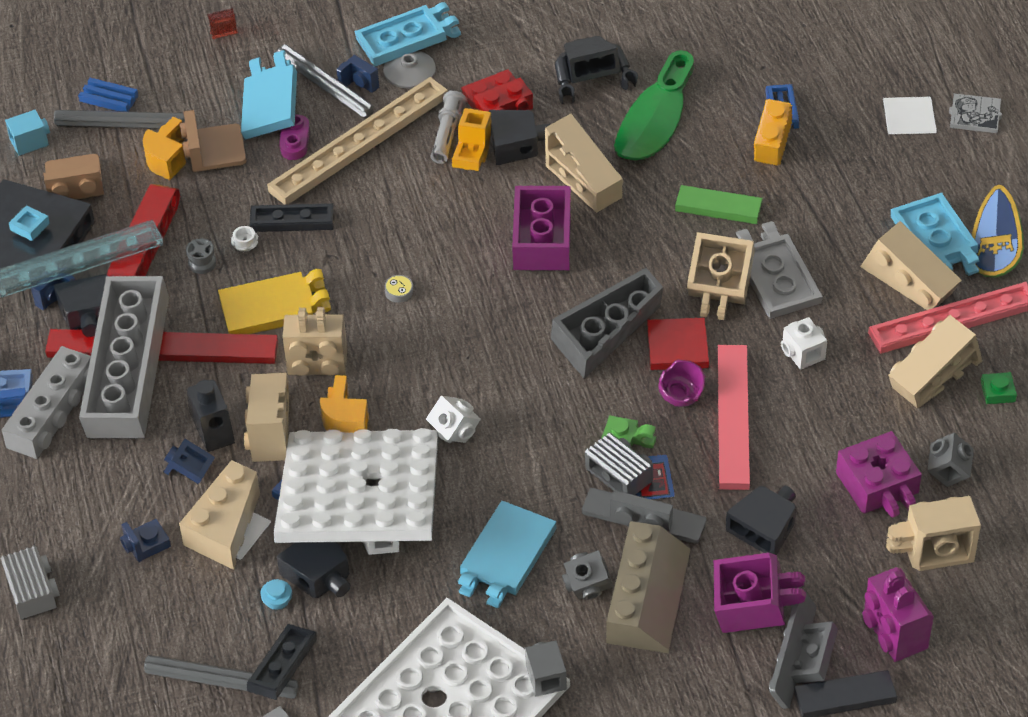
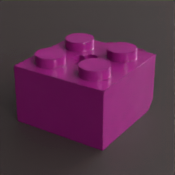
M893 431L838 451L836 474L862 513L884 507L890 517L893 518L900 514L896 501L900 500L907 511H909V505L916 504L913 495L919 493L922 474Z
M762 553L713 560L714 611L722 633L785 625L784 606L805 602L806 592L799 588L804 586V582H806L805 576L798 571L782 573L777 555Z
M895 567L868 578L865 608L862 616L867 627L873 628L877 634L882 650L885 653L888 652L894 662H897L928 649L934 616L905 576L904 571L901 568Z

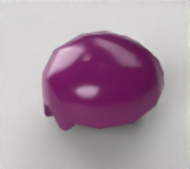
M676 360L668 369L662 372L658 384L659 392L665 401L675 407L690 406L700 398L704 390L705 375L701 367L692 361Z

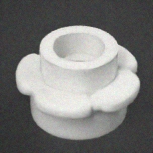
M241 226L234 230L231 244L239 251H250L257 246L258 235L253 228Z

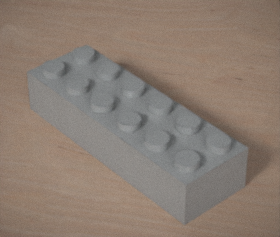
M106 276L79 416L87 438H145L169 302V295L163 276Z

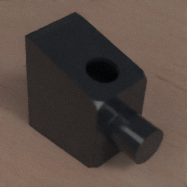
M489 110L491 112V138L496 165L524 160L538 155V141H545V128L551 124L535 125L534 114L530 110Z
M107 274L54 284L58 306L69 330H82V333L87 337L95 336Z
M201 380L197 385L187 388L189 413L206 451L211 452L235 444L229 411L216 381ZM212 418H215V422H218V426H209V421Z
M786 485L781 486L776 493L764 486L757 487L727 511L726 531L763 553L777 555L795 524L797 507L792 503L796 498L795 492Z
M296 542L277 555L279 574L313 598H319L329 590L337 597H342L350 590L351 584L346 580L350 574L348 559L337 542Z

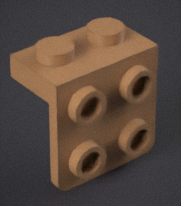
M194 110L183 111L185 122L180 123L182 139H188V141L183 142L185 158H191L193 172L246 163L241 126L239 124L197 129Z
M97 154L50 160L45 163L46 173L43 174L48 192L72 199L104 195L100 160Z

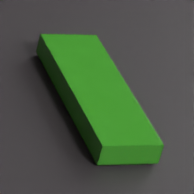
M681 185L675 204V211L757 224L762 206V198Z

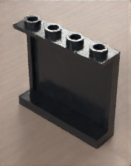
M3 179L0 183V277L30 285L31 288L53 266L63 271L95 224L91 204ZM26 205L48 215L50 222L33 241L11 231L9 227V222Z

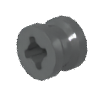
M200 238L188 243L186 254L190 270L197 274L211 272L216 266L212 242L208 239Z

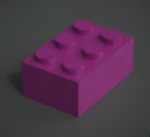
M515 186L512 242L513 270H570L571 186Z

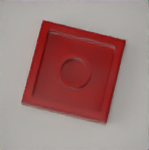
M705 318L647 320L650 370H666L676 360H688L701 368H709Z

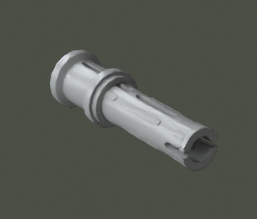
M448 91L444 94V107L439 111L440 126L430 156L434 162L443 164L448 160L455 128L460 122L461 111L467 103L465 95L458 91Z

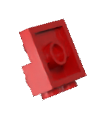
M509 69L461 87L462 94L465 95L468 104L474 110L489 112V110L533 109V93L521 77L516 79Z

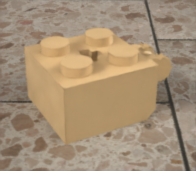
M697 232L687 290L689 296L703 298L700 317H707L709 314L711 299L720 301L717 310L719 320H725L728 302L745 305L755 254L754 241ZM721 265H725L726 270L723 272H717V270H714L719 269Z
M317 307L316 314L308 315L306 308H299L298 315H284L283 344L288 375H346L347 340L344 314H325L324 307Z
M950 497L945 500L919 502L909 505L907 521L898 524L894 523V525L888 528L887 537L889 538H887L886 548L893 554L907 552L912 567L919 571L974 562L981 524L971 497Z

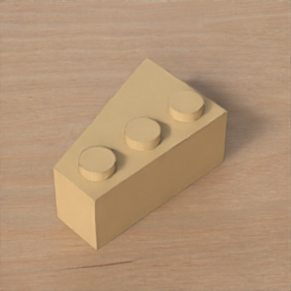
M572 114L545 128L546 167L564 184L571 186V190L597 213L622 198L623 179L621 175L614 169Z
M901 221L878 239L860 266L926 310L939 306L954 292L962 281Z
M951 315L944 321H939L933 327L930 335L923 341L917 342L913 346L911 353L903 361L897 362L892 367L888 375L892 388L915 407H921L944 390L943 383L952 377L958 380L964 375V372L961 370L971 363L977 366L982 362L976 334Z
M287 373L251 374L250 386H246L248 409H245V424L247 427V432L244 433L245 450L251 451L252 462L285 460L289 433V385Z
M231 460L179 523L183 545L234 570L240 546L242 547L247 525L248 523L250 524L260 496L257 472Z

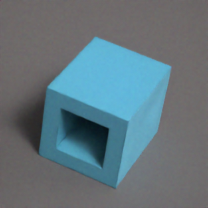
M36 109L5 120L9 139L18 156L49 145L46 135L50 133L48 123L45 118L40 119Z

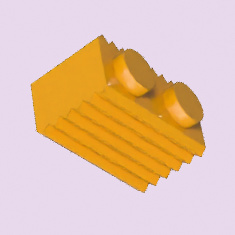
M771 99L766 100L754 141V160L756 162L777 166L781 164L783 151H785L788 133H790L792 124L791 103Z

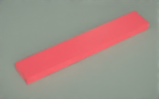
M1027 282L1019 283L869 327L868 334L879 353L882 354L923 341L931 334L933 327L939 321H944L949 315L965 327L971 328L1028 311Z
M718 345L719 489L749 490L747 345Z

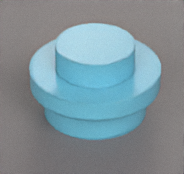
M271 580L261 589V599L271 609L278 610L286 607L292 598L291 586L283 580Z

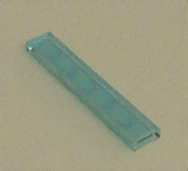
M150 220L1 268L0 296L2 298L163 245L162 236L154 221Z

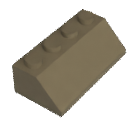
M633 521L629 523L606 622V643L669 654L690 557V548L662 526Z

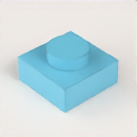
M26 205L9 222V227L11 231L33 241L50 222L48 215Z

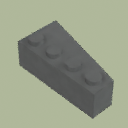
M644 268L552 319L551 340L585 379L660 308L663 286L647 268Z

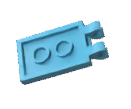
M441 2L430 9L424 5L355 31V36L375 67L402 57L405 54H410L447 40L446 36L456 38L461 35V31L457 26L451 28L459 24L456 16H449L448 13L442 15V13L450 9L445 2Z
M284 50L274 53L273 57L276 67L266 69V67H261L260 57L249 61L252 76L244 78L241 134L244 139L295 126L297 70L293 64L291 65L290 60L285 59Z
M942 193L891 209V218L894 223L897 224L901 221L951 270H953L952 264L962 262L964 271L968 276L979 272L978 267L975 265V263L979 262L976 254L978 253V244Z
M501 501L460 566V574L462 575L459 578L458 584L462 586L459 593L471 597L478 583L483 582L490 585L486 591V595L490 596L486 603L499 608L507 592L516 595L554 534L556 521Z

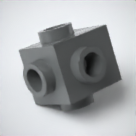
M956 433L937 439L930 445L927 471L946 487L971 477L974 449Z
M599 550L589 554L587 552L578 553L570 558L571 561L564 563L567 573L563 574L562 577L568 592L573 591L579 600L583 598L584 600L597 598L602 594L601 591L614 587L606 562Z

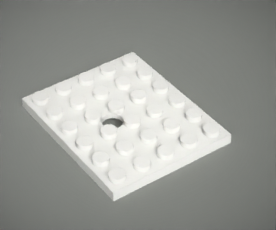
M420 428L402 431L398 429H388L386 431L360 429L354 433H345L339 430H328L326 432L300 430L289 432L274 528L275 543L432 541L438 430ZM367 479H381L378 482V486H368L365 481Z
M446 598L328 717H542L566 690L535 697L526 668L525 649L449 598ZM567 678V689H568V688L570 687V679H569V678ZM441 690L447 696L445 703L439 707H429L422 701V697L427 691L433 693Z

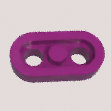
M295 114V126L281 130L280 151L281 155L288 160L301 159L307 153L310 126L309 120L305 116Z

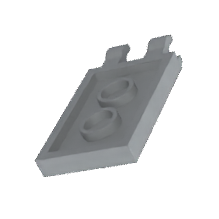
M773 221L762 224V228L765 231L761 233L763 241L754 243L755 254L749 282L768 318H775L821 304L823 296L788 234L780 236ZM747 229L736 232L738 239L753 241Z

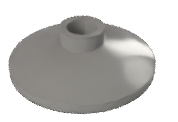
M416 51L386 62L383 71L386 80L390 84L399 88L412 89L429 77L433 79L436 73V65L428 54Z

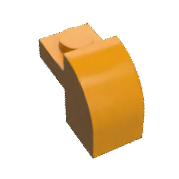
M464 109L458 124L459 142L452 157V167L479 171L481 163L486 162L491 138V112Z
M172 117L165 125L161 126L157 133L148 129L143 136L147 166L152 172L168 180H171L186 164L183 144H181L185 140L182 139L180 123H182V120L176 117Z
M335 375L333 387H328L327 398L320 397L322 422L326 431L339 430L340 432L354 433L360 429H368L369 413L367 399H348L347 376Z

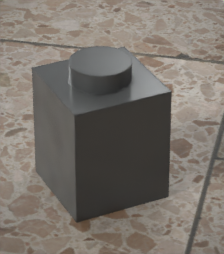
M557 641L538 642L532 646L525 647L526 668L535 697L567 690L566 669Z

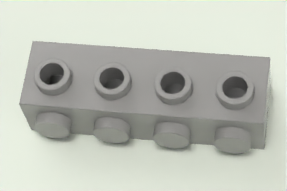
M63 346L60 347L1 431L7 449L37 459L42 451L49 447L56 431L63 427L68 414L81 400L85 390L91 356Z

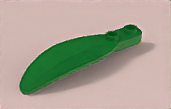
M679 50L671 53L658 75L657 82L648 87L631 106L619 128L614 144L615 153L619 157L629 160L646 159L659 152L670 141L682 115L683 89L694 70V58L689 52Z

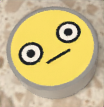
M394 275L388 278L385 282V295L387 299L397 303L410 299L413 295L411 279L404 275Z

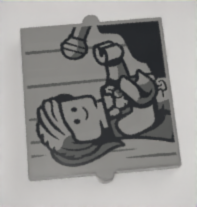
M954 93L953 105L949 108V114H951L950 128L997 133L998 123L1002 118V113L1000 112L1001 99Z

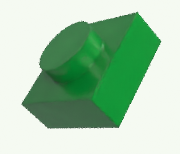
M1011 372L982 374L981 386L986 404L1016 402L1017 393Z

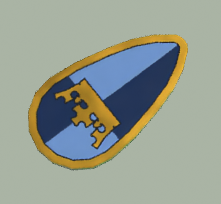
M1002 185L994 186L985 197L972 232V237L978 244V253L976 254L979 262L975 263V265L979 269L978 273L985 277L996 278L1009 273L1021 260L1024 250L1023 230L1017 205L1012 195Z

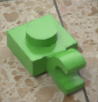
M609 415L602 438L607 436L608 432H611L618 439H626L631 447L633 444L645 448H654L656 427L648 424L639 427L637 420Z

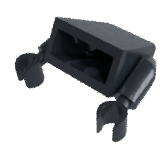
M600 36L576 39L565 43L564 52L555 61L558 85H561L559 88L560 103L564 104L563 97L565 95H570L572 102H575L574 87L569 85L571 82L573 84L622 72L621 87L627 90L628 81H631L634 87H636L638 74L636 71L629 69L630 64L621 46L610 43Z

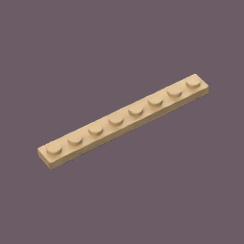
M431 77L427 78L268 183V192L284 205L290 204L440 104L448 90Z

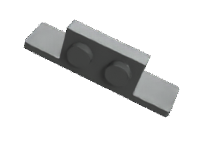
M590 488L582 507L583 515L629 526L630 521L659 525L677 539L695 544L699 543L706 525L705 516L677 510L671 504L616 490L611 493Z
M807 592L805 602L791 605V614L787 627L784 630V639L780 653L777 655V664L773 678L769 684L771 695L782 709L790 708L796 683L825 681L838 628L833 621L813 623L817 607Z

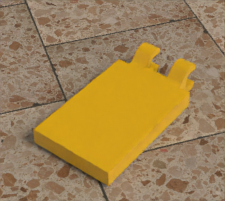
M322 269L312 270L305 277H302L301 272L218 290L228 334H253L283 327L284 315H298L299 308H306L308 315L316 313L317 307H324L325 312L330 311V297L328 290L325 289Z

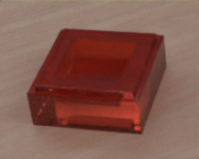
M233 8L207 14L212 39L237 33Z

